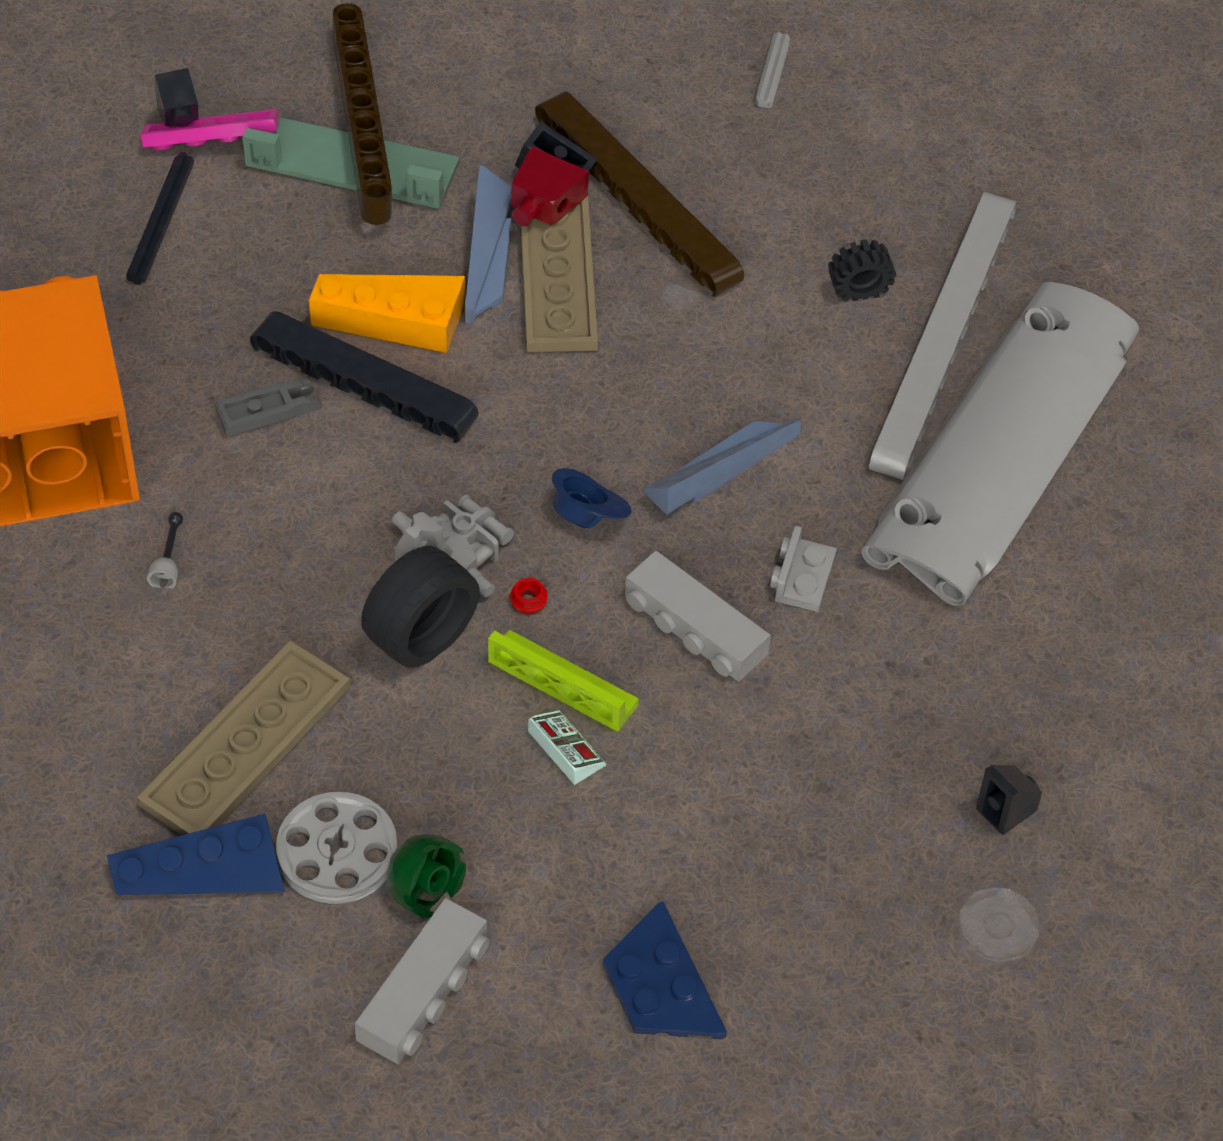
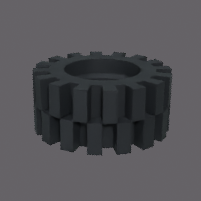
M861 240V245H856V242L849 243L851 248L846 249L842 247L839 249L841 255L834 254L831 257L833 262H829L828 271L836 294L846 302L850 298L852 302L858 301L859 298L866 300L870 296L878 298L880 297V291L886 293L889 290L888 285H893L895 282L896 271L888 249L882 243L879 245L878 241L872 240L870 245L867 240Z

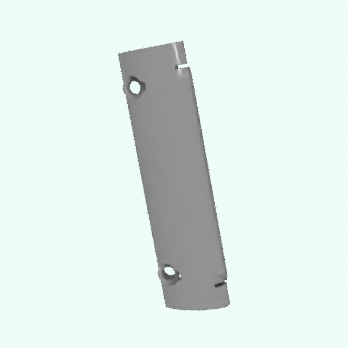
M1055 282L1042 283L1020 317L1008 326L881 513L878 526L861 550L864 560L872 567L881 570L889 569L900 562L942 600L953 606L964 605L978 582L987 576L997 565L1127 361L1123 356L1139 334V326L1136 321L1123 310L1096 294L1066 284ZM927 519H929L932 522L924 524Z

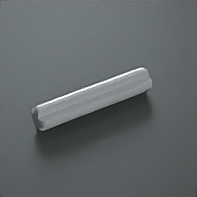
M776 32L773 35L756 93V106L771 108L790 45V36L787 33L781 34Z

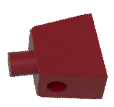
M532 146L511 186V206L515 209L512 213L514 220L521 226H529L534 219L549 225L556 224L588 196L589 171Z

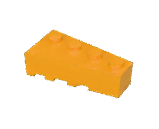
M319 274L309 298L311 326L447 353L466 302L465 276Z

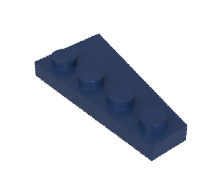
M265 813L107 855L116 895L285 892Z

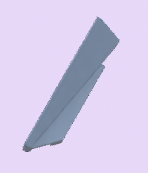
M479 165L465 302V323H472L480 313L490 307L493 309L503 303L511 232V218H507L511 206V186L482 165Z
M795 419L785 424L753 421L671 475L643 487V492L666 515L689 500L696 503L799 436L802 421Z

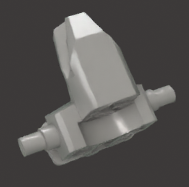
M467 494L460 498L456 506L448 500L444 501L441 504L442 514L438 517H429L424 512H419L410 519L402 511L397 512L393 516L392 523L402 530L403 534L394 547L395 561L418 547L426 545L435 546L469 571L479 584L481 595L488 597L492 594L495 586L484 578V574L477 570V567L488 558L494 563L498 561V541L500 544L505 545L514 535L513 529L507 528L495 518L496 515L493 510L487 506L480 507Z

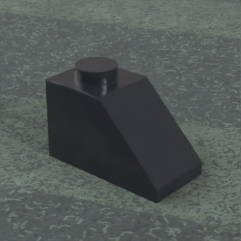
M185 68L156 74L157 109L164 125L184 126L194 120H199L198 101L189 69Z
M540 122L524 143L515 166L520 169L532 146L587 171L592 169L597 162V158Z
M990 765L985 769L976 810L1001 835H1004L1038 810L1042 791L1032 777L1024 775L1015 765Z

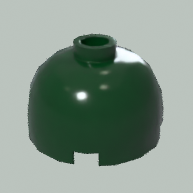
M435 834L415 835L405 840L392 854L387 869V885L394 900L421 918L432 917L435 912L430 909L441 897L448 892L452 899L462 887L466 874V864L460 861V853L464 854L463 849L452 841ZM422 890L432 896L438 895L443 891L436 901L418 899Z

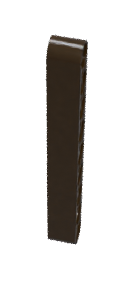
M343 3L333 9V43L360 214L366 223L380 225L391 219L392 184L362 10L355 4Z
M564 91L535 107V114L539 123L543 122L597 158V162L589 173L599 183L603 182L609 188L607 191L619 203L623 202L630 209L628 212L639 223L643 222L650 229L648 232L660 244L664 243L671 250L669 253L681 265L685 264L692 271L690 275L702 287L706 285L713 292L712 297L744 280V271L738 259L569 92Z

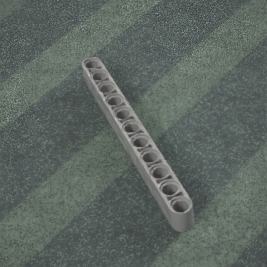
M988 192L983 193L876 442L869 470L897 479H905L906 467L910 468L916 453L917 441H921L927 427L928 414L932 415L938 401V391L943 389L948 377L949 365L953 364L959 350V341L964 338L968 329L970 314L973 315L979 302L980 290L985 288L989 278L990 267L994 266L998 257L1000 243L1004 242L1008 233L1010 219L1014 218L1017 201Z

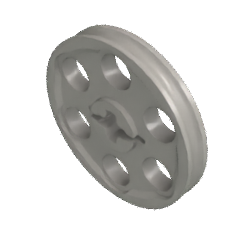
M328 792L303 801L285 817L276 839L277 859L280 871L287 883L304 897L328 904L353 902L370 895L380 888L387 880L389 861L397 849L395 827L388 814L374 801L349 792ZM323 808H332L338 813L337 817L329 822L320 821L316 814ZM365 815L371 816L377 821L374 827L367 830L359 829L354 824L357 818ZM342 831L343 848H339L338 852L335 853L334 861L331 865L332 853L330 846H334L336 841H339ZM294 833H304L309 837V841L301 847L291 846L287 842L289 836ZM374 848L384 850L387 853L386 858L378 863L369 862L364 856L369 850ZM304 866H314L319 870L318 876L308 881L300 879L297 876V872ZM343 874H352L358 878V883L352 888L345 889L339 887L336 884V880Z

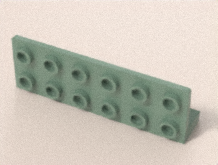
M279 117L280 123L276 132L269 133L251 128L246 129L243 135L246 166L357 191L348 132ZM384 140L392 184V199L440 209L459 165V157Z

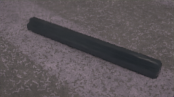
M180 152L173 160L127 271V280L134 284L140 285L141 282L147 280L194 165L193 157L188 156L186 152Z

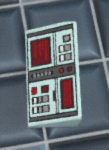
M560 710L534 715L528 719V732L574 785L606 766L603 759Z

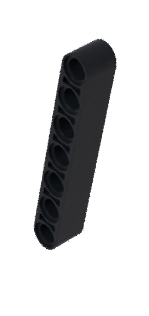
M272 311L250 336V343L255 351L262 350L271 354L270 358L285 365H295L301 368V372L313 378L319 379L321 377L331 382V386L348 394L351 391L361 396V400L378 408L383 406L392 410L391 414L408 422L411 420L423 425L421 428L438 436L446 435L454 439L453 443L461 440L479 415L477 407L468 398L281 312Z

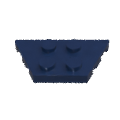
M660 902L603 959V967L634 1033L655 1035L657 1033H667L670 1036L678 1037L702 1035L713 1036V1039L720 1040L726 1038L727 1031L664 902Z

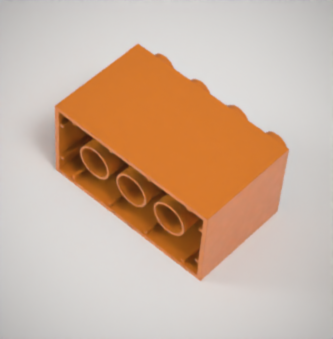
M97 275L82 278L58 276L47 280L42 285L7 291L0 290V526L140 501L125 407Z

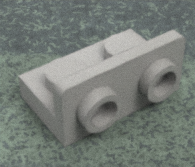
M795 525L792 537H784L779 557L784 559L782 567L775 566L770 587L776 589L775 602L819 612L837 548L801 539L802 527Z

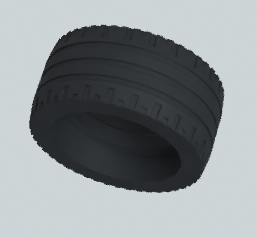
M431 545L418 547L396 560L373 586L363 606L361 615L362 629L373 643L396 662L409 668L423 666L450 647L467 627L479 602V584L468 570L444 551Z

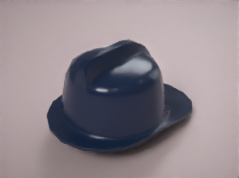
M562 468L557 469L552 474V482L556 489L553 506L556 512L570 523L581 528H590L596 526L603 518L623 519L627 518L632 512L631 506L625 499L599 485L584 473L574 469Z

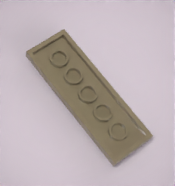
M587 196L554 225L534 219L529 226H521L527 352L598 351L589 201Z
M290 640L137 797L138 806L180 835L221 825L351 688L350 678Z

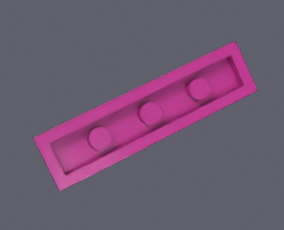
M278 109L202 117L184 126H165L163 122L145 124L140 137L143 148L153 147L154 150L169 149L173 147V144L186 143L187 146H199L206 143V140L219 139L220 142H232L238 140L239 136H243L247 128L267 131L269 133L276 132L280 119Z

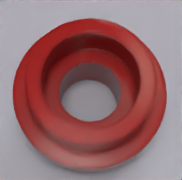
M535 578L519 580L510 592L511 605L515 610L524 614H534L541 611L548 601L546 588ZM533 595L535 598L525 599L523 596Z

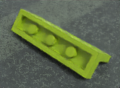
M510 629L505 635L494 630L488 638L489 663L619 732L639 705L637 697Z

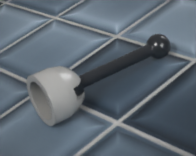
M172 512L168 517L170 529L163 557L155 559L148 569L147 582L152 587H160L159 578L169 579L165 588H174L177 584L179 573L175 562L171 560V554L177 528L183 522V516L179 512Z

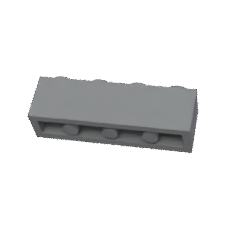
M654 551L626 576L625 597L630 607L637 612L645 611L654 618L660 630L665 633L673 632L681 638L685 647L692 654L699 655L701 653L709 659L714 669L720 675L725 677L730 675L739 682L769 654L771 638L769 633L658 551Z
M445 898L355 1022L356 1041L396 1064L400 1063L405 1054L412 1056L422 1042L423 1034L421 1032L428 1022L436 1023L442 1015L446 1002L443 1000L450 990L457 992L464 984L468 974L466 968L474 958L478 961L485 954L490 943V939L487 938V920Z

